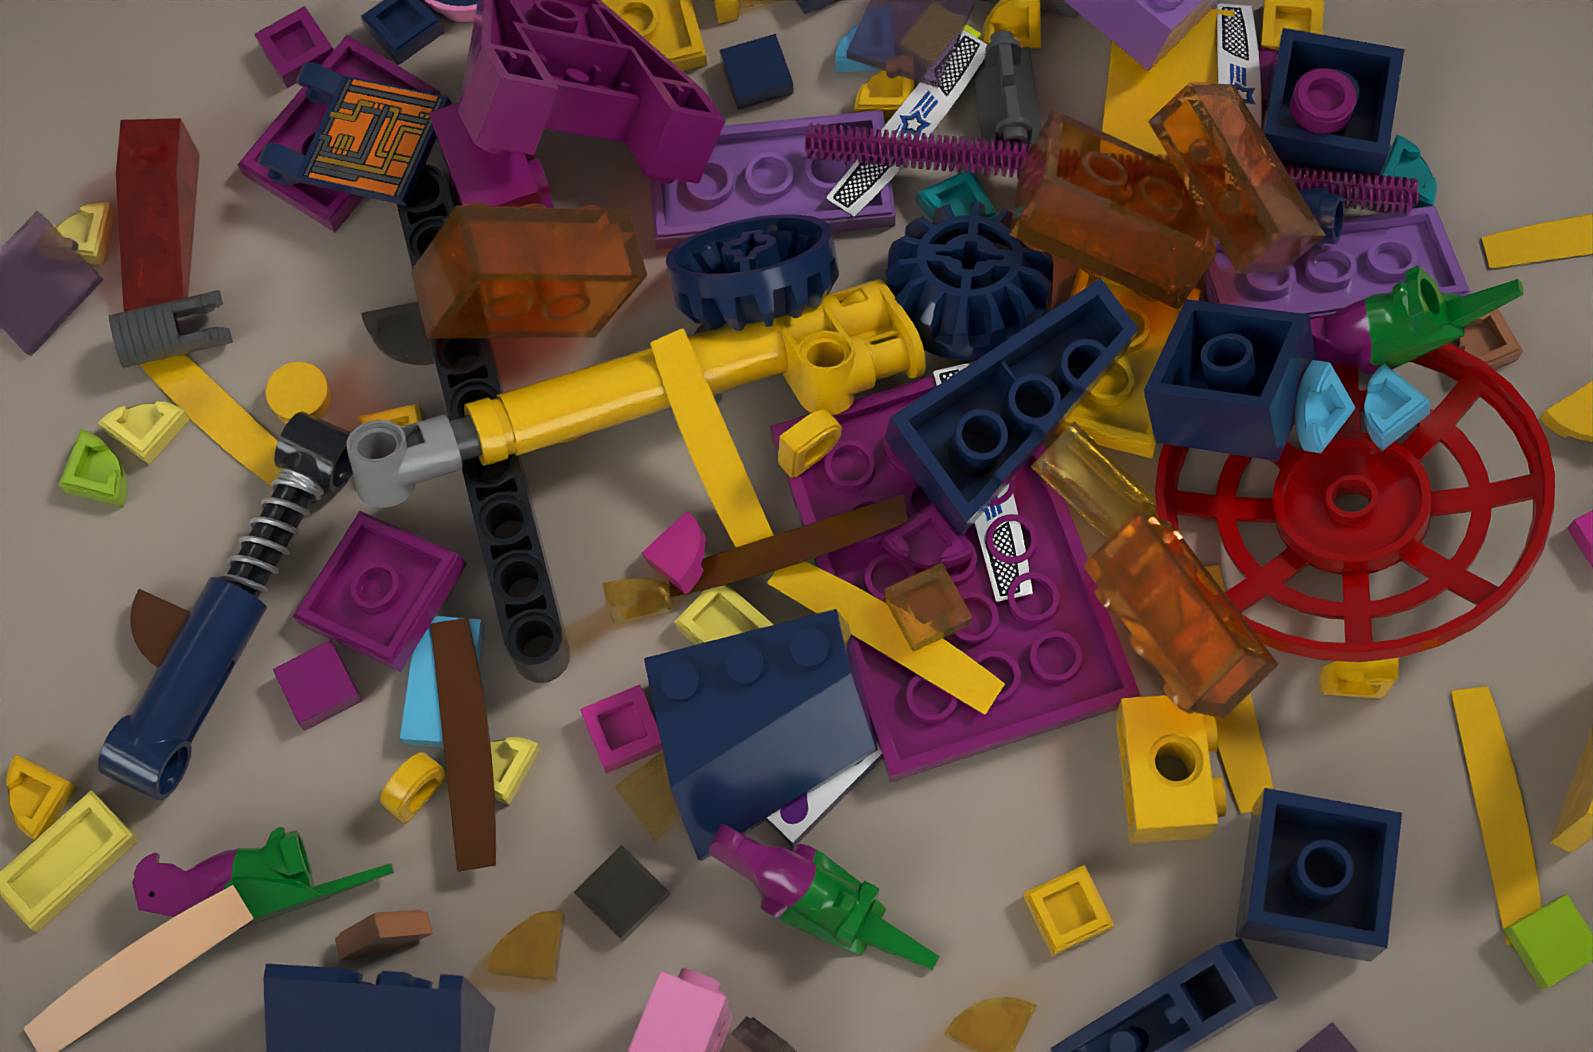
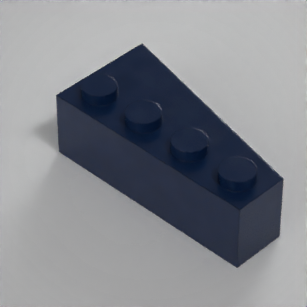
M1100 278L891 416L885 440L931 503L935 502L962 537L1126 353L1139 328Z

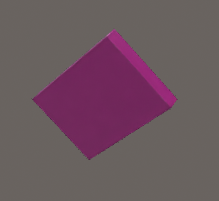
M349 35L344 37L322 63V66L343 76L441 95L439 90ZM302 87L237 165L244 176L335 233L362 201L363 196L304 183L292 185L278 184L269 178L268 172L270 168L262 167L258 163L260 154L268 143L280 144L306 156L329 104L321 105L311 102L306 97L308 87Z

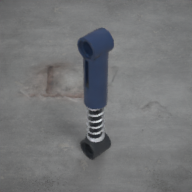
M303 411L297 412L287 422L275 449L274 462L275 466L279 468L280 473L276 474L277 479L271 482L273 494L270 498L261 500L263 511L260 517L250 519L252 531L249 536L239 538L241 550L238 555L228 558L230 566L228 573L217 578L210 577L132 714L121 718L106 737L98 758V769L101 774L161 801L169 797L177 788L190 762L193 739L267 609L266 605L258 597L261 592H268L265 584L271 573H279L278 568L275 566L282 554H290L289 549L286 547L292 536L301 535L297 527L304 516H311L310 511L307 510L310 504L321 499L320 494L328 493L329 491L334 493L340 491L353 474L346 443L351 432Z

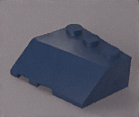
M837 609L644 658L670 788L699 861H703L711 856L709 855V847L722 823L740 833L749 828L752 830L765 822L772 813L804 793L814 791L878 750L849 624Z
M266 963L263 976L266 1052H489L495 1007L462 975L440 974L438 989L432 988L433 982L413 977L412 974L407 972L381 971V974H377L376 983L372 984L362 981L363 974L342 968Z

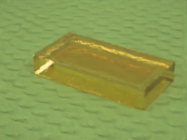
M1075 421L1031 465L1057 493L1122 555L1134 547L1158 519L1156 499Z

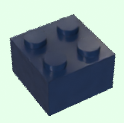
M1283 28L1272 61L1261 119L1259 164H1262L1263 168L1264 164H1269L1270 167L1277 165L1278 170L1280 166H1285L1286 170L1287 166H1292L1293 169L1300 167L1301 172L1303 168H1308L1309 172L1311 168H1314L1317 172L1318 169H1323L1324 172L1331 170L1332 174L1333 171H1339L1340 174L1341 171H1346L1348 174L1349 172H1354L1355 174L1362 173L1363 177L1364 173H1368L1371 176L1372 174L1379 176L1388 157L1405 49ZM1321 68L1336 70L1344 74L1354 85L1357 95L1356 104L1348 123L1340 130L1328 134L1313 133L1301 127L1294 119L1290 108L1291 98L1298 80L1307 72Z
M1186 299L1144 388L1155 442L1279 461L1295 423V403L1300 382L1311 361L1316 360L1309 314Z
M1264 788L1252 806L1235 937L1368 962L1374 960L1388 947L1402 812Z

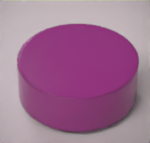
M1327 68L1311 70L1304 74L1296 83L1290 102L1291 113L1296 122L1310 132L1318 134L1336 132L1343 128L1351 118L1357 100L1356 90L1352 82L1344 74L1336 70Z

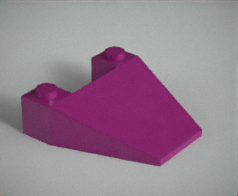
M478 0L458 114L475 145L497 155H506L510 151L534 155L544 128L626 143L640 165L641 171L654 181L664 184H671L675 180L700 183L726 122L707 93L604 2L601 0Z

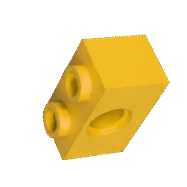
M1201 693L1121 698L1115 714L1129 843L1209 838L1218 824V818L1226 816L1224 782L1221 777L1212 778L1209 753H1215L1218 749V732L1214 713H1204ZM1164 755L1175 756L1185 763L1189 777L1181 781L1168 780L1158 772L1155 760Z

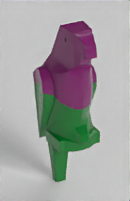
M1420 265L1405 271L1406 280L1394 285L1390 293L1371 295L1333 314L1310 320L1316 361L1330 362L1331 365L1347 364L1356 366L1365 374H1374L1384 363L1393 370L1465 336V325L1524 295L1522 282L1519 279H1515L1461 297L1458 294L1441 293L1437 287V282Z
M723 823L713 838L709 847V855L754 883L762 896L760 908L763 911L830 944L860 955L864 953L867 945L933 971L940 956L882 919L886 908L877 899L880 888L867 881L861 883L824 853L804 844H797L790 850L784 847L764 846Z
M278 827L270 833L266 845L261 848H236L223 851L196 864L188 871L171 863H160V855L154 852L142 858L134 871L132 884L139 910L171 917L177 916L214 894L234 885L253 916V920L241 927L244 928L330 899V897L391 875L394 873L392 864L389 863L315 886L305 844L298 830L286 833L284 827Z

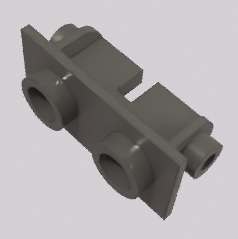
M1010 31L995 32L990 36V43L985 48L984 60L974 74L981 138L987 139L988 146L990 139H994L995 147L997 141L1002 140L1003 148L1007 140L1010 142V149L1013 141H1017L1018 149L1020 142L1025 143L1026 149L1028 143H1032L1033 151L1035 144L1039 143L1042 151L1043 139L1030 47L1021 48V43L1014 39V35Z

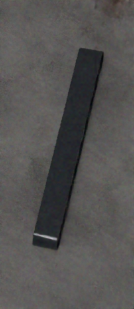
M425 163L407 206L396 205L449 420L451 421L465 416V404L487 397L491 400L495 399L497 394L504 393L457 206L444 173L436 166ZM429 197L437 198L432 204L427 206H415L422 199ZM439 249L451 250L445 257L440 259H428L434 251ZM454 301L465 302L458 311L453 313L440 312L448 303ZM471 354L479 356L478 360L469 367H453L460 357ZM511 454L508 455V459L486 466L481 463L478 456L462 461V473L504 644L518 673L526 680L536 683L550 682L558 678L567 669L570 661V647L521 456ZM493 464L508 466L505 474L496 480L486 481L480 479L482 472ZM509 520H517L523 523L521 530L510 538L493 536L496 528L501 523ZM526 577L538 580L537 586L531 594L524 597L508 595L510 586L516 580ZM544 635L554 640L551 648L539 657H529L522 654L524 645L531 638Z

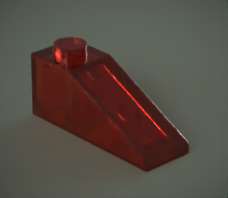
M181 118L120 120L116 163V190L124 312L189 296L200 153Z

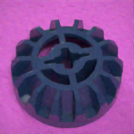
M973 202L971 203L969 215L955 217L948 204L935 209L933 224L923 216L914 219L906 226L905 236L891 244L888 251L886 285L916 327L925 351L948 359L974 361L1050 312L1054 262L1052 254L1043 247V236L1041 233L1028 224L1019 227V218L1015 213L1003 208L995 219L986 217L984 204ZM949 241V242L946 243L945 245H940V244H939V243H942V242ZM992 241L1007 246L1011 250L997 249Z
M768 215L725 223L685 239L676 245L666 257L669 280L678 310L696 324L703 323L711 330H715L728 323L735 331H742L747 323L764 321L765 326L769 327L773 326L774 318L784 315L798 318L802 316L806 306H820L839 277V266L831 226L822 219L806 215Z

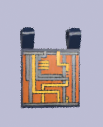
M312 62L305 63L296 78L297 84L308 87L306 97L311 102L321 105L329 104L308 152L304 156L280 144L268 143L263 148L258 163L262 167L270 168L268 176L273 182L278 184L292 185L304 183L407 206L437 138L428 113L452 105L449 97L343 76L322 65Z

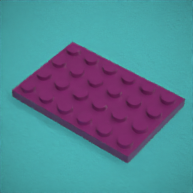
M934 375L856 399L848 410L832 415L842 426L841 437L832 450L797 478L793 477L791 479L784 471L802 526L904 494L908 519L931 504L885 440V434L891 416L937 387ZM809 414L770 426L771 437L777 454L780 435ZM1044 445L1010 482L1007 492L1000 498L995 499L990 505L1002 504L1013 494L1018 515H1004L992 522L986 535L987 547L990 553L999 561L1008 564H1017L1028 560L1029 572L1018 576L1012 582L1008 591V600L996 602L975 523L961 537L972 551L971 559L949 569H920L896 559L881 545V537L893 529L813 558L816 567L860 588L917 621L1005 683L988 712L983 714L851 635L874 736L879 744L890 782L1117 710L1121 698L1141 696ZM1007 521L1020 523L1026 549L1025 553L1010 557L1001 554L995 548L993 534L1000 524ZM1031 579L1033 594L1014 598L1017 587L1022 582Z

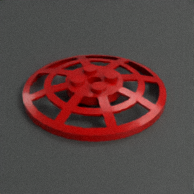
M1448 343L1410 362L1443 373L1458 383L1434 410L1430 408V414L1416 424L1418 428L1401 445L1394 441L1381 451L1368 433L1361 432L1360 412H1364L1367 390H1359L1358 367L1347 364L1332 365L1356 408L1321 454L1304 451L1302 447L1297 450L1288 441L1286 442L1279 461L1270 460L1281 469L1274 484L1273 498L1236 497L1242 475L1253 457L1230 454L1224 463L1217 483L1216 495L1178 490L1179 475L1189 448L1169 444L1163 445L1158 459L1155 499L1159 530L1171 564L1188 590L1215 617L1244 636L1282 652L1317 660L1367 662L1401 658L1439 647L1475 629L1503 608L1528 580L1545 549L1554 515L1555 470L1548 440L1534 411L1514 386L1486 362L1454 344ZM1479 397L1496 410L1514 433L1527 460L1529 475L1492 483L1489 482L1488 472L1478 451L1466 435L1455 426ZM1441 442L1459 463L1468 482V487L1431 491L1430 481L1421 461ZM1345 494H1360L1370 502L1364 509L1356 512L1343 511L1334 504L1340 496ZM1533 500L1532 521L1525 547L1512 571L1498 587L1467 571L1474 563L1485 543L1491 522V508ZM1471 512L1466 535L1457 552L1450 560L1421 543L1428 530L1431 517ZM1177 515L1217 520L1218 532L1226 553L1246 579L1217 596L1204 583L1189 560L1179 533ZM1237 522L1275 523L1281 539L1288 548L1261 567L1245 547L1237 527ZM1400 561L1428 578L1424 583L1404 593L1381 600L1370 601L1369 574L1387 569ZM1307 565L1325 572L1342 575L1343 602L1311 597L1287 587L1284 583ZM1445 590H1449L1477 605L1469 612L1435 629L1400 639L1373 642L1371 619L1388 617L1412 610L1436 598ZM1266 596H1269L1276 602L1305 614L1344 620L1345 643L1321 642L1285 634L1253 621L1241 613Z

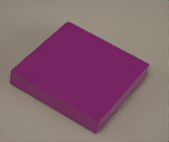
M359 511L294 613L293 618L301 626L401 672L467 563L455 552Z

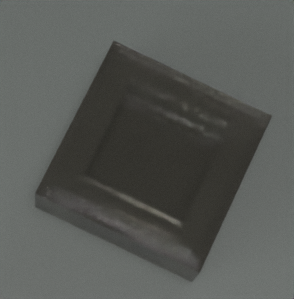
M623 845L574 891L576 897L622 943L670 896L669 891Z

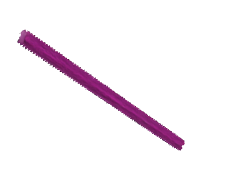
M809 123L805 137L804 149L807 159H810L813 153V159H818L821 155V160H825L828 154L829 161H833L836 156V161L840 162L843 155V162H848L851 157V163H855L858 157V163L862 164L866 158V164H870L873 158V165H878L881 159L882 166L886 165L887 159L888 166H893L896 159V167H900L903 161L904 168H908L911 160V168L914 169L917 166V162L919 169H923L926 162V170H930L933 163L934 170L937 171L941 163V171H945L948 165L949 172H953L956 164V172L958 173L961 172L963 166L964 173H968L971 166V174H975L979 167V174L983 175L986 167L987 175H991L994 168V176H998L1001 169L1002 177L1007 175L1009 169V177L1012 178L1015 170H1017V178H1021L1024 171V179H1028L1032 171V179L1036 180L1039 172L1040 180H1044L1047 173V181L1052 180L1054 173L1056 182L1059 181L1062 174V182H1066L1068 175H1070V183H1074L1077 176L1078 184L1082 183L1085 176V184L1088 185L1091 177H1093V185H1097L1100 178V186H1104L1106 178H1108V186L1110 187L1115 179L1116 187H1119L1121 180H1123V188H1127L1130 180L1132 189L1135 188L1138 181V189H1142L1144 182H1146V190H1150L1151 184L1154 183V191H1157L1159 183H1161V191L1164 192L1167 184H1169V192H1173L1174 185L1177 187V193H1180L1182 185H1184L1185 194L1188 193L1190 186H1192V194L1196 193L1197 187H1199L1200 195H1203L1205 187L1207 188L1208 196L1211 195L1213 188H1215V196H1218L1220 192L1219 160L1217 163L1215 159H1211L1210 164L1208 159H1203L1201 164L1200 158H1195L1194 162L1192 157H1188L1186 162L1185 157H1180L1178 163L1177 156H1172L1171 160L1169 155H1165L1163 160V156L1157 154L1155 161L1154 154H1150L1148 158L1146 153H1142L1140 159L1138 152H1134L1132 159L1131 152H1127L1125 157V153L1119 151L1117 157L1116 150L1111 151L1109 158L1108 150H1104L1102 155L1101 149H1096L1094 156L1093 148H1089L1088 153H1086V148L1082 147L1079 154L1078 147H1073L1071 154L1070 146H1066L1064 152L1063 146L1058 145L1056 152L1055 145H1051L1048 152L1047 144H1043L1041 151L1040 144L1036 143L1033 151L1032 143H1028L1026 149L1025 143L1020 142L1018 149L1017 141H1013L1010 149V142L1007 140L1003 148L1002 140H998L995 147L994 139H990L988 146L987 139L983 138L980 146L979 138H975L972 145L971 137H967L965 145L963 136H960L957 144V137L952 136L950 143L949 135H945L942 143L941 134H937L936 142H934V134H930L927 141L926 133H922L921 140H919V133L915 132L912 140L911 132H907L904 139L903 131L899 132L897 138L896 130H892L891 137L889 138L888 130H884L882 137L881 129H877L874 136L873 128H869L868 136H866V128L862 127L861 134L859 135L858 127H854L853 134H851V127L847 126L844 134L842 125H839L838 133H836L835 125H832L829 132L828 124H824L822 132L820 123H817L815 131L813 123ZM1259 164L1256 192L1245 191V197L1249 199L1251 192L1253 194H1258L1259 192L1266 194L1328 187L1330 194L1343 195L1345 208H1349L1350 201H1353V209H1356L1359 201L1361 202V210H1364L1366 202H1369L1370 211L1373 204L1376 203V211H1379L1381 204H1384V212H1387L1388 206L1391 204L1392 213L1395 212L1396 206L1400 205V213L1403 212L1404 206H1407V214H1410L1412 206L1415 207L1418 204L1419 193L1417 192L1418 180L1416 178L1409 179L1408 177H1403L1402 179L1400 176H1395L1394 179L1390 175L1386 177L1385 175L1378 176L1377 174H1372L1371 176L1368 173H1364L1363 177L1362 173L1355 174L1354 172H1349L1348 174L1346 171H1341V174L1339 171H1333L1332 174L1331 170L1324 172L1323 169H1318L1317 172L1314 168H1311L1310 172L1308 168H1303L1301 172L1300 167L1293 169L1292 166H1287V170L1285 166H1280L1278 170L1277 165L1270 167L1269 164H1264V168L1262 164ZM1222 189L1223 197H1226L1228 190ZM1230 190V198L1234 197L1236 190ZM1238 190V198L1241 199L1243 191Z

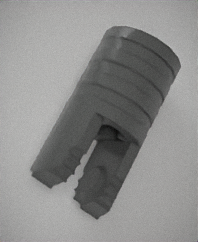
M220 290L109 315L110 329L122 367L127 368L233 343L230 328L210 327L199 332L181 336L177 318L194 314L209 313L223 305Z

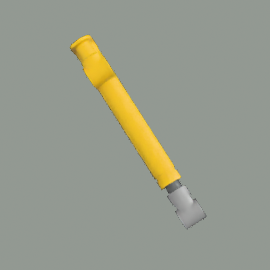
M881 279L829 293L820 306H806L802 316L798 318L788 315L774 318L773 326L766 327L764 321L747 323L742 331H735L727 324L715 330H708L688 336L713 395L783 374L800 404L811 413L819 409H826L831 415L840 414L848 410L854 403L855 394L873 389L875 381L903 372L909 378L915 379L922 377L926 370L925 353L919 333L902 306L895 300L891 290ZM648 348L500 393L492 400L487 397L464 405L465 416L451 421L448 420L445 414L403 427L391 421L383 420L364 423L350 433L346 441L347 451L358 496L364 503L370 506L384 508L395 506L405 501L413 493L417 483L462 470V461L478 456L481 463L486 466L508 459V455L511 454L516 456L660 412L671 408L652 348Z

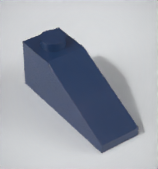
M1240 938L1216 945L1050 1049L1052 1052H1188L1278 998L1245 943Z

